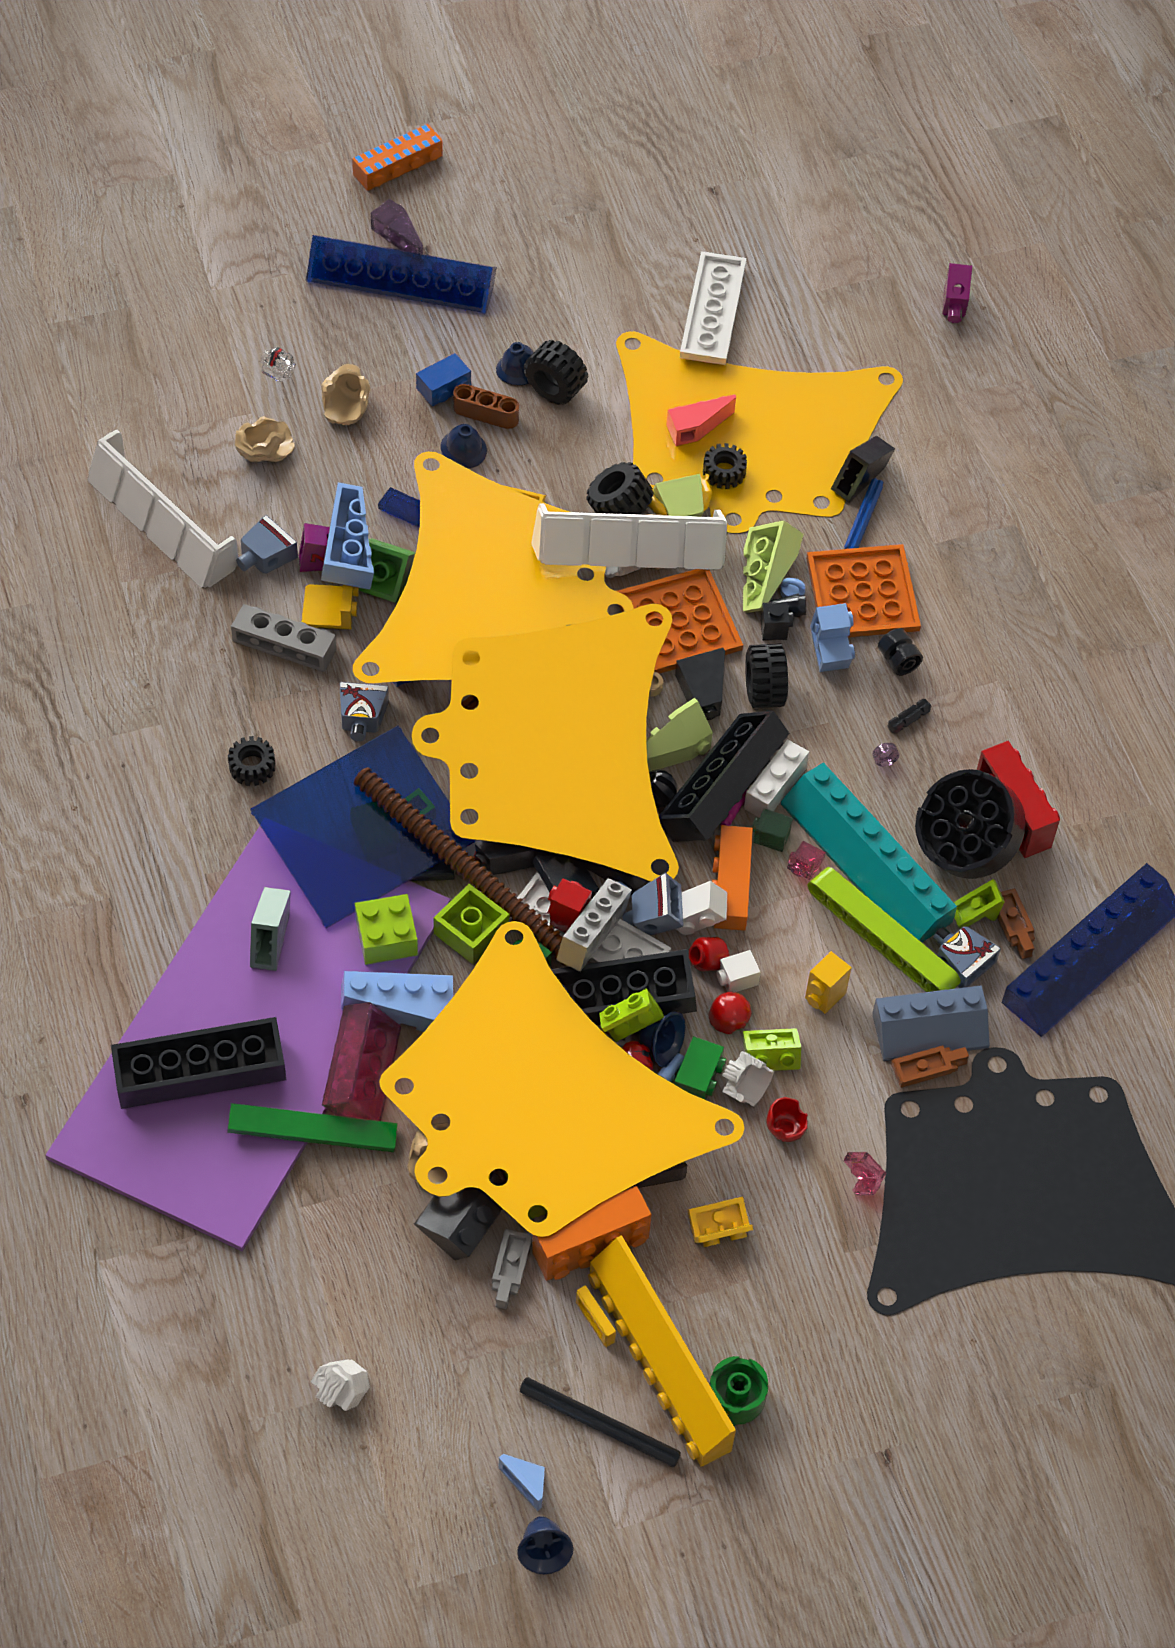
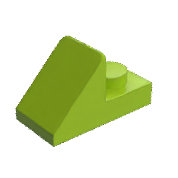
M992 879L954 902L957 906L954 918L959 928L968 927L984 917L992 921L997 919L1005 901L996 881Z

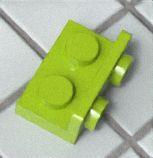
M647 989L634 993L628 999L616 1005H611L599 1013L601 1028L604 1032L609 1031L616 1042L664 1018L663 1011Z
M797 1028L743 1031L745 1052L766 1063L770 1070H798L801 1068V1043Z

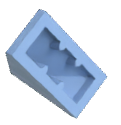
M502 1454L499 1457V1469L537 1511L540 1510L543 1500L545 1467Z

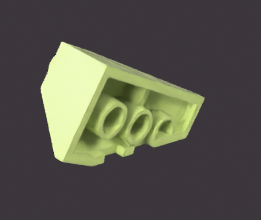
M784 520L749 528L744 546L747 566L743 567V574L747 576V583L743 587V611L745 613L762 610V604L770 601L798 556L804 534Z

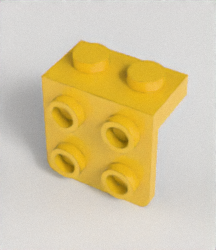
M307 585L304 594L302 622L314 628L352 629L353 616L357 617V602L354 601V597L359 596V587L348 585Z

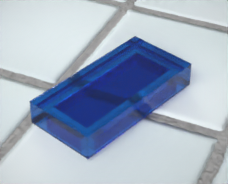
M390 487L379 501L378 509L420 528V500Z

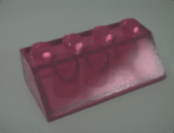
M371 1002L345 1005L343 1008L322 1106L336 1116L381 1121L386 1095L380 1088V1078L385 1070L394 1063L402 1026Z

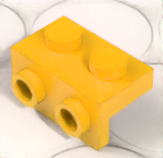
M743 1197L687 1209L694 1242H703L704 1247L720 1244L719 1238L730 1236L731 1241L747 1237L746 1232L753 1230L752 1224H749Z

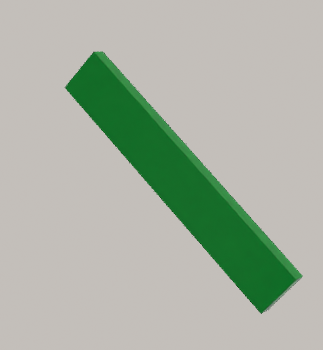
M231 1103L227 1133L394 1153L398 1123Z

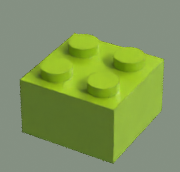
M469 883L433 918L434 934L474 965L483 955L499 927L509 922V913Z
M408 894L355 903L356 923L365 965L418 956V940Z

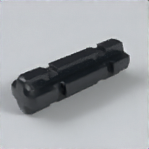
M921 699L916 702V705H912L898 714V717L889 720L887 727L893 734H896L903 730L902 727L906 728L921 718L920 715L924 716L930 712L932 706L926 699Z

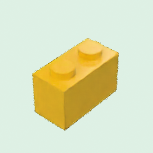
M832 951L810 971L805 995L808 1003L813 1008L821 1010L824 1014L846 994L852 969L850 965Z

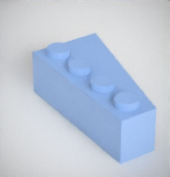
M339 482L337 484L321 576L322 581L364 589L371 588L374 570L371 562V547L368 540V525H366L363 487Z
M344 971L341 983V1010L374 1019L380 1017L390 1020V1023L397 1025L401 1023L417 1027L416 1030L423 1032L453 998V975Z

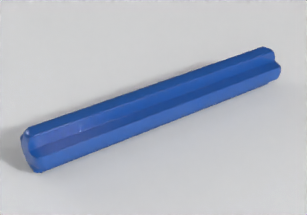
M877 478L871 480L844 549L859 548L883 489L884 482Z

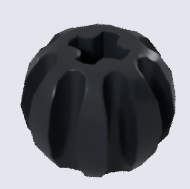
M661 769L652 770L649 772L656 808L665 807L676 795L678 790L677 783L667 771Z

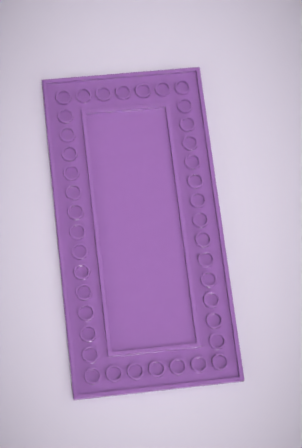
M264 818L119 1043L276 1017L287 1080L121 1109L111 1053L46 1153V1159L243 1252L308 1142L227 1133L231 1103L325 1114L382 1019L380 1017L374 1019L341 1010V983L344 971L409 974L434 932L433 918L451 899L411 881L401 882V877ZM264 887L291 891L290 914L277 971L250 967L251 922ZM408 894L418 940V956L365 965L356 923L355 903Z

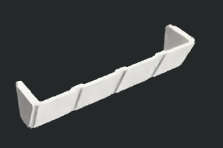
M118 430L98 440L89 470L88 482L109 502H114L116 508L140 531H145L147 537L171 560H175L178 567L201 588L211 587L236 569L238 551L237 542L234 537L231 536L217 545L125 459L122 434Z
M539 503L531 544L538 561L545 565L580 566L584 564L609 567H684L685 569L720 570L725 563L727 521L720 510H714L713 517L548 512L545 504Z

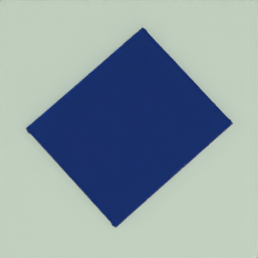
M399 726L390 729L250 809L251 814L257 820L326 929L354 913L355 903L378 899L444 861V859L440 860L438 858V854L434 855L432 849L428 850L426 844H421L420 838L416 839L414 833L410 834L408 828L404 829L402 823L398 824L395 821L396 818H391L389 816L390 812H384V807L380 808L377 805L378 802L374 803L371 800L372 797L368 798L365 795L366 792H361L359 790L360 787L353 785L355 777L362 769L369 767L372 770L371 773L375 772L378 775L377 778L381 777L384 780L383 783H388L390 785L389 788L396 790L395 794H401V799L405 798L408 801L407 804L411 803L414 806L413 809H418L420 814H424L426 820L430 819L432 821L431 825H437L438 830L444 831V835H448L450 841L454 840L456 846L460 845L462 850L475 843L474 839L461 838L452 830L449 800Z

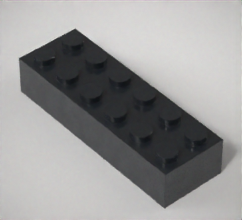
M774 711L739 714L659 815L660 824L673 842L706 841L714 835V830L728 817V812L742 799V794L755 782L756 776L769 764L770 758L783 746L784 740L790 733Z
M688 949L586 964L581 972L572 967L551 969L570 997L595 1025H601L600 1012L645 989L650 992L663 1011V1015L674 1011L681 1014L697 1012Z
M276 1017L111 1045L121 1109L287 1080Z

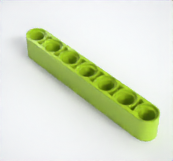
M826 867L807 884L808 890L814 898L924 991L955 989L960 985L961 979L953 968L833 868Z

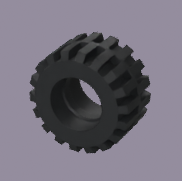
M554 340L543 342L524 364V374L534 391L547 401L558 405L569 403L588 381L587 367L583 364L581 357L568 345L562 344L557 340L556 342Z
M621 462L606 468L595 477V480L589 485L590 488L587 489L586 499L595 513L641 515L651 503V497L654 492L652 486L636 464Z
M781 643L749 645L746 652L745 674L748 700L752 708L784 707L788 697V667L783 646Z

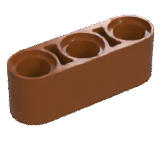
M467 384L458 385L454 389L453 408L458 415L505 429H512L519 424V402L516 399Z

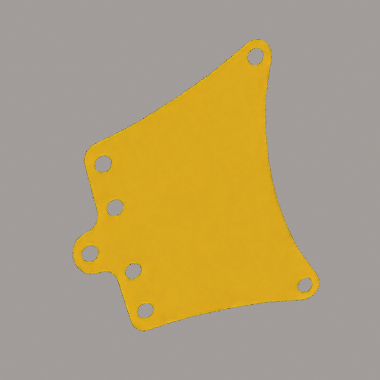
M635 331L621 334L616 341L630 401L633 430V464L638 466L646 479L650 473L662 475V482L700 474L701 479H705V475H703L705 453L712 446L716 449V444H721V447H724V444L728 443L729 448L735 445L737 446L736 451L741 448L743 454H746V476L741 484L737 483V487L734 488L730 485L729 489H725V485H722L721 489L717 488L716 483L714 486L710 485L712 497L708 507L710 508L711 517H713L714 510H720L724 517L730 513H736L742 519L739 525L731 526L727 524V532L729 533L749 531L750 527H754L759 515L766 511H782L823 517H833L842 512L846 500L832 491L831 487L849 452L868 441L878 420L903 382L901 373L889 366L847 372L805 373L773 371L729 363L721 365L680 358V350ZM629 338H636L640 341L641 345L638 349L630 350L626 348L625 341ZM882 373H889L893 375L894 382L890 385H884L880 383L878 377ZM736 395L735 413L699 441L675 446L666 425L668 409L700 401H708L722 396ZM720 463L716 465L721 469L733 468V466L728 463ZM770 490H777L782 494V499L777 503H772L766 499V493ZM818 496H824L828 498L830 504L825 509H819L814 506L813 500Z
M424 452L414 460L415 474L420 493V528L417 550L407 584L383 629L355 660L352 671L360 681L373 684L416 680H452L454 646L464 638L520 634L611 616L608 614L607 608L612 604L621 605L624 608V612L632 610L634 607L626 595L611 590L604 581L606 566L584 564L580 566L545 565L538 561L531 542L539 503L545 504L548 512L569 511L551 506L502 486L439 453ZM429 458L436 459L440 466L434 471L426 470L423 466L424 460ZM581 568L591 569L594 572L593 579L589 581L581 580L577 576L578 570ZM467 651L462 659L466 665L474 666L479 663L480 656L475 651ZM367 662L376 663L379 666V672L374 676L365 675L362 671V666Z
M647 604L604 618L568 626L520 634L471 637L458 641L453 650L450 705L441 713L421 717L417 720L412 730V741L416 750L424 756L444 761L449 767L450 823L456 835L466 839L521 845L605 865L648 881H653L661 876L651 870V864L656 859H663L669 864L667 874L673 879L676 877L679 866L660 824L651 789L646 746V717L649 691L656 659L672 624V615L666 607L659 604ZM654 611L660 613L663 616V622L659 626L649 625L646 622L648 613ZM475 651L480 656L479 663L474 666L466 665L462 659L464 653ZM466 695H474L478 698L479 705L474 710H467L461 704L462 698ZM426 728L436 729L439 733V739L434 743H426L421 737L423 730ZM466 763H472L477 766L478 774L471 779L465 778L460 773L461 767ZM465 809L475 810L479 816L477 822L471 825L463 823L460 818L462 811Z
M516 921L507 922L499 927L473 971L424 1033L385 1070L380 1078V1088L384 1094L427 1138V1149L415 1164L414 1171L421 1187L430 1194L437 1196H450L468 1187L479 1188L528 1232L539 1237L554 1234L599 1203L681 1162L733 1144L742 1137L744 1132V1123L739 1115L687 1093L651 1071L610 1039L589 1019L549 968L531 929L527 925ZM510 930H518L523 934L524 938L520 944L510 945L505 940V934ZM401 1078L410 1079L414 1084L411 1093L399 1094L394 1087L397 1080ZM437 1114H445L450 1118V1126L442 1131L436 1130L431 1125L432 1118ZM718 1120H730L734 1124V1131L726 1136L718 1134L715 1130V1124ZM434 1167H442L447 1172V1179L441 1184H434L428 1179V1172ZM495 1169L505 1170L509 1177L506 1184L502 1186L493 1185L489 1181L491 1171ZM534 1205H541L548 1212L547 1218L539 1223L533 1222L528 1217L529 1209Z

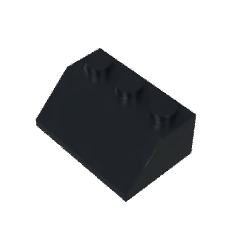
M491 1171L489 1181L493 1185L502 1186L506 1184L503 1179ZM468 1187L450 1196L434 1195L414 1225L452 1259L459 1260L471 1255L503 1208L481 1189Z

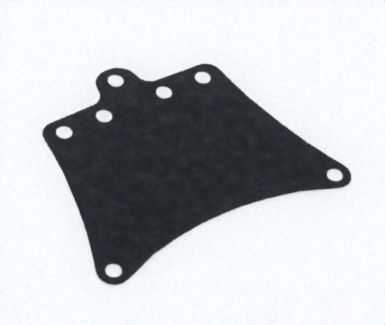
M993 1047L977 1053L972 1062V1076L964 1085L898 1092L892 1094L886 1100L884 1107L886 1127L884 1201L879 1242L867 1290V1300L874 1311L882 1315H893L942 1292L981 1281L1040 1272H1106L1142 1276L1175 1285V1207L1140 1139L1124 1091L1116 1080L1103 1076L1036 1079L1026 1072L1020 1057L1013 1051ZM999 1056L1003 1058L1006 1062V1069L1000 1073L991 1071L988 1067V1061L991 1057ZM1092 1087H1103L1108 1093L1107 1099L1101 1103L1093 1101L1089 1096V1091ZM1043 1089L1051 1091L1054 1095L1053 1104L1050 1106L1040 1105L1036 1100L1038 1091ZM959 1096L969 1097L973 1102L972 1110L966 1113L958 1111L954 1106L955 1099ZM905 1101L916 1102L920 1112L915 1117H907L901 1112V1105ZM885 1287L893 1289L897 1295L895 1303L889 1306L881 1304L877 1298L878 1291Z

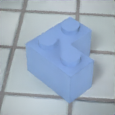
M846 603L816 607L810 629L820 672L849 668L852 659L855 658L854 646L849 644L848 641L850 628L854 624L851 611L848 612Z

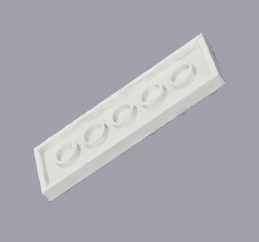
M701 251L680 350V358L726 365L746 258Z
M537 872L517 898H522L524 900L523 904H529V909L536 910V915L540 914L542 920L546 919L548 925H550V915L548 914L550 906L548 896L550 892ZM620 919L590 958L589 962L598 963L671 952V947Z

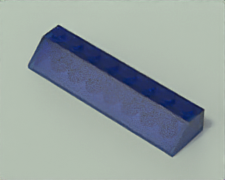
M312 235L306 281L486 314L494 288L497 267L334 237Z
M1146 863L1006 987L1001 1003L1040 1037L1044 1036L1175 918V895L1167 879Z

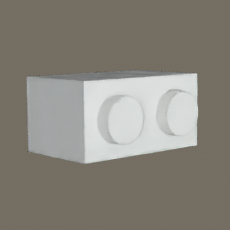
M709 881L682 892L684 926L676 930L686 936L726 920L727 891Z

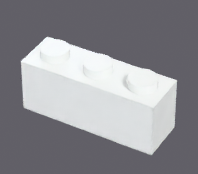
M787 739L747 790L744 809L766 821L806 770L809 751Z

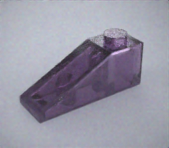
M388 199L370 213L371 229L418 263L421 264L423 262V244L403 206Z

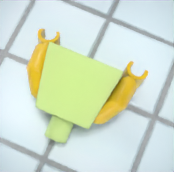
M700 474L656 483L653 488L652 501L648 507L656 515L701 517L704 511L708 509L712 497L709 474H705V479H701Z

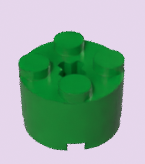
M740 1356L728 1357L716 1365L709 1385L733 1426L745 1424L756 1419L764 1409L768 1393V1377L763 1367L750 1358L747 1360L740 1358Z

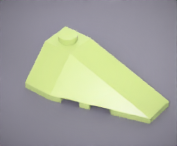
M695 698L670 714L668 717L671 721L661 730L656 727L650 732L652 735L646 741L649 772L692 760L699 754L704 755L711 748L713 732L699 702Z

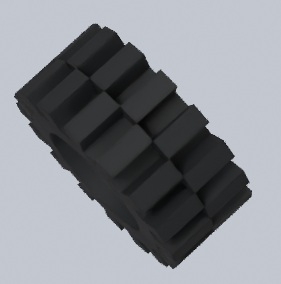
M725 443L724 447H721V444H716V449L712 446L705 453L703 475L709 474L710 485L714 486L716 483L717 488L721 489V486L725 485V489H729L730 485L734 488L737 487V483L741 484L743 482V478L745 479L747 457L746 454H743L741 448L736 451L737 446L735 445L729 448L728 443ZM720 463H728L732 465L733 468L721 469L716 465Z
M249 736V741H246L244 737L240 739L241 744L237 741L233 743L234 748L230 747L228 754L229 770L233 779L237 778V782L240 784L245 781L246 786H250V782H254V785L257 786L259 785V780L265 783L267 782V777L271 778L276 768L273 747L269 745L267 740L263 743L262 738L258 737L257 741H254V736ZM250 756H256L262 760L255 766H246L242 763L243 759Z

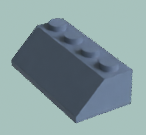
M982 986L876 998L872 1016L883 1061H890L942 1045L944 1048L949 1047L951 1051L963 1047L967 1051L986 1049L990 1046L988 1009Z

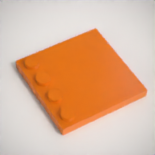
M904 544L807 552L806 559L816 607L846 603L848 612H852L854 622L850 628L848 638L884 635L898 628L905 629L906 632L920 631L921 624Z
M695 569L617 591L626 595L631 600L634 609L647 604H659L666 607L672 615L671 627L656 659L654 672L658 674L676 669L677 660L719 648H724L725 655L743 650L741 638L709 569ZM619 605L621 612H624V608ZM655 611L650 612L646 616V622L651 626H659L663 622V616Z

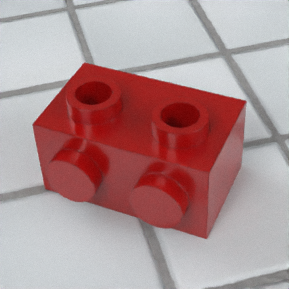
M563 878L558 887L554 886L548 896V901H550L548 909L550 925L566 933L591 901L592 891L584 888L578 882H570Z

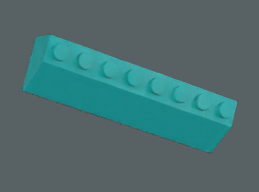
M823 762L803 774L782 799L781 805L856 888L922 943L935 935L941 927L944 926L946 928L952 924L957 909L954 902Z

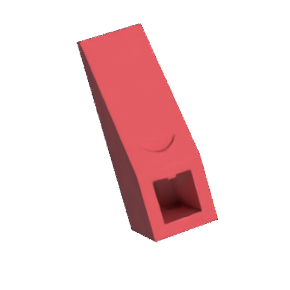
M736 395L722 396L708 401H700L668 409L666 425L675 446L699 441L735 413Z

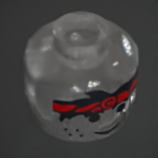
M273 347L270 351L265 350L259 363L263 364L261 368L262 373L277 382H282L284 379L289 380L296 367L293 355L279 347Z

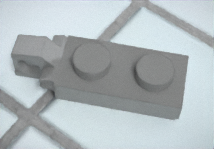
M505 1229L492 1277V1290L498 1291L495 1307L507 1309L510 1294H518L533 1239L532 1234Z

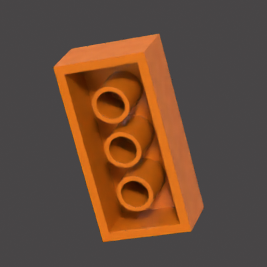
M635 1186L599 1203L550 1236L539 1237L533 1235L532 1253L546 1281L553 1278L555 1280L562 1279L572 1270L579 1267L581 1269L590 1267V1262L621 1235L628 1247H638L644 1244L649 1239L652 1214L638 1187Z

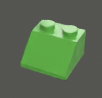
M373 538L368 539L369 546L371 547V562L374 575L371 588H359V591L397 603L407 584L416 552Z

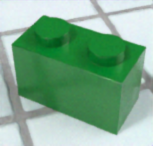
M693 1036L674 1085L706 1100L707 1096L712 1097L717 1086V1081L714 1080L717 1073L722 1074L727 1060L723 1058L724 1047Z

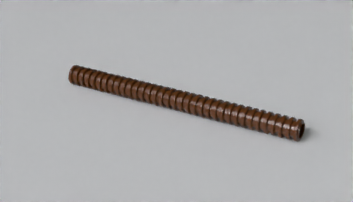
M369 767L362 769L357 774L353 783L355 787H360L359 790L361 792H366L365 795L368 798L372 797L371 800L374 803L378 802L377 805L380 808L384 807V812H390L389 816L391 818H396L395 821L398 824L402 823L404 829L408 828L410 834L414 833L416 839L420 838V843L426 844L428 850L432 849L434 855L438 854L440 860L444 859V863L451 865L450 868L453 871L457 870V875H463L462 879L464 881H469L472 886H475L477 890L481 891V893L509 913V918H512V922L516 921L527 925L537 941L551 951L552 955H555V959H557L563 938L559 930L555 931V927L548 925L546 919L542 920L540 914L536 915V910H530L529 904H523L524 900L522 898L518 899V895L511 893L509 887L505 888L503 882L499 883L497 877L493 878L491 872H486V867H480L481 863L479 861L475 862V858L468 856L466 850L462 851L460 845L456 846L454 840L450 841V837L444 835V831L438 830L437 825H431L432 821L430 819L426 820V816L420 814L418 809H413L414 806L411 803L407 804L408 801L405 798L401 799V794H395L396 790L389 788L390 785L388 783H383L384 780L381 777L377 778L378 775L375 772L371 773L372 770Z

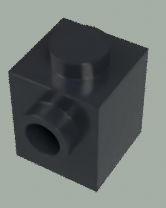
M788 602L762 604L760 619L762 641L787 640L789 627H793V612L788 611Z

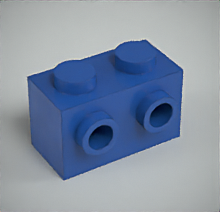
M456 353L416 373V389L432 407L452 397L456 386L461 384L471 385V370Z

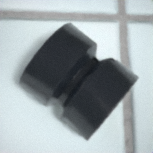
M894 629L885 634L878 642V649L898 676L911 673L923 661L922 654L916 645L912 644V640L905 629Z

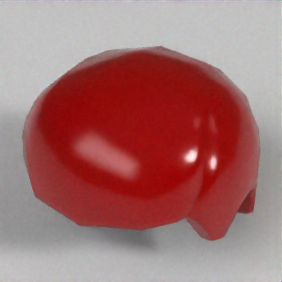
M733 991L717 996L711 1004L708 1013L710 1024L717 1031L725 1034H732L740 1028L744 1029L752 1015L748 1000L742 994Z
M788 1097L779 1098L773 1102L768 1110L766 1118L767 1127L778 1140L793 1142L801 1139L807 1131L808 1114L801 1111L798 1100Z

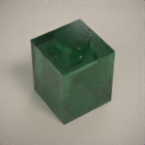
M763 809L760 818L755 817L752 824V832H755L753 843L783 852L791 833L793 818Z

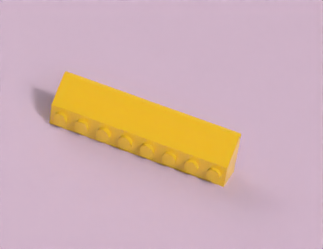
M623 1236L617 1237L590 1262L589 1282L595 1290L599 1289L602 1294L601 1301L607 1313H613L617 1320L615 1321V1326L620 1336H626L628 1339L630 1353L634 1360H640L644 1367L643 1375L650 1386H655L659 1393L657 1394V1399L662 1409H668L670 1412L674 1430L678 1435L682 1434L687 1442L685 1447L692 1460L697 1459L702 1467L732 1452L736 1429Z

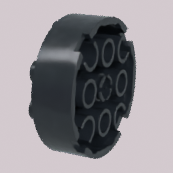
M959 770L942 777L926 792L928 795L921 808L918 807L916 815V836L924 854L937 866L957 877L977 879L1001 870L1016 855L1025 833L1024 809L1017 795L999 779L980 770Z

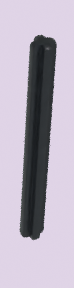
M526 1377L520 1386L522 1394L671 1467H675L680 1459L681 1452L529 1377Z

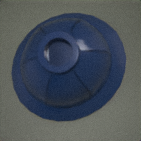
M521 342L511 344L497 363V376L503 382L511 385L529 384L528 378L524 374V364L534 353L532 348Z
M468 424L454 427L441 441L443 456L465 468L477 467L486 458L487 447L484 440L480 437L478 431Z
M674 1011L663 1015L664 1018L636 1032L639 1035L640 1043L650 1049L656 1063L662 1068L667 1067L676 1054L680 1053L684 1042L686 1025L685 1019L680 1012Z
M540 1516L531 1521L525 1529L523 1539L517 1549L518 1559L524 1568L533 1573L553 1574L563 1569L571 1560L574 1549L573 1542L555 1522Z

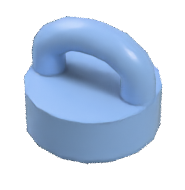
M785 578L781 585V597L797 593L805 595V584L797 578Z

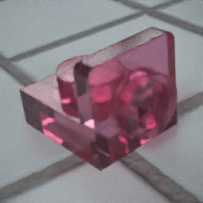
M802 841L796 852H791L789 855L787 869L791 870L796 876L810 880L824 860L826 852Z
M848 1152L843 1162L851 1169V1173L859 1178L852 1191L856 1195H874L880 1188L886 1172L868 1152Z

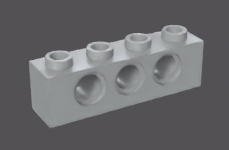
M243 604L231 625L233 642L325 672L337 650L335 634L324 629L320 630L308 626L304 622L287 619L280 614L263 611L255 606L251 607Z
M608 878L564 934L556 960L581 972L624 915L632 889Z

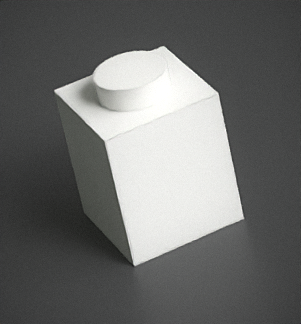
M751 950L720 959L721 968L717 971V978L720 985L725 986L727 992H738L759 984L760 970Z

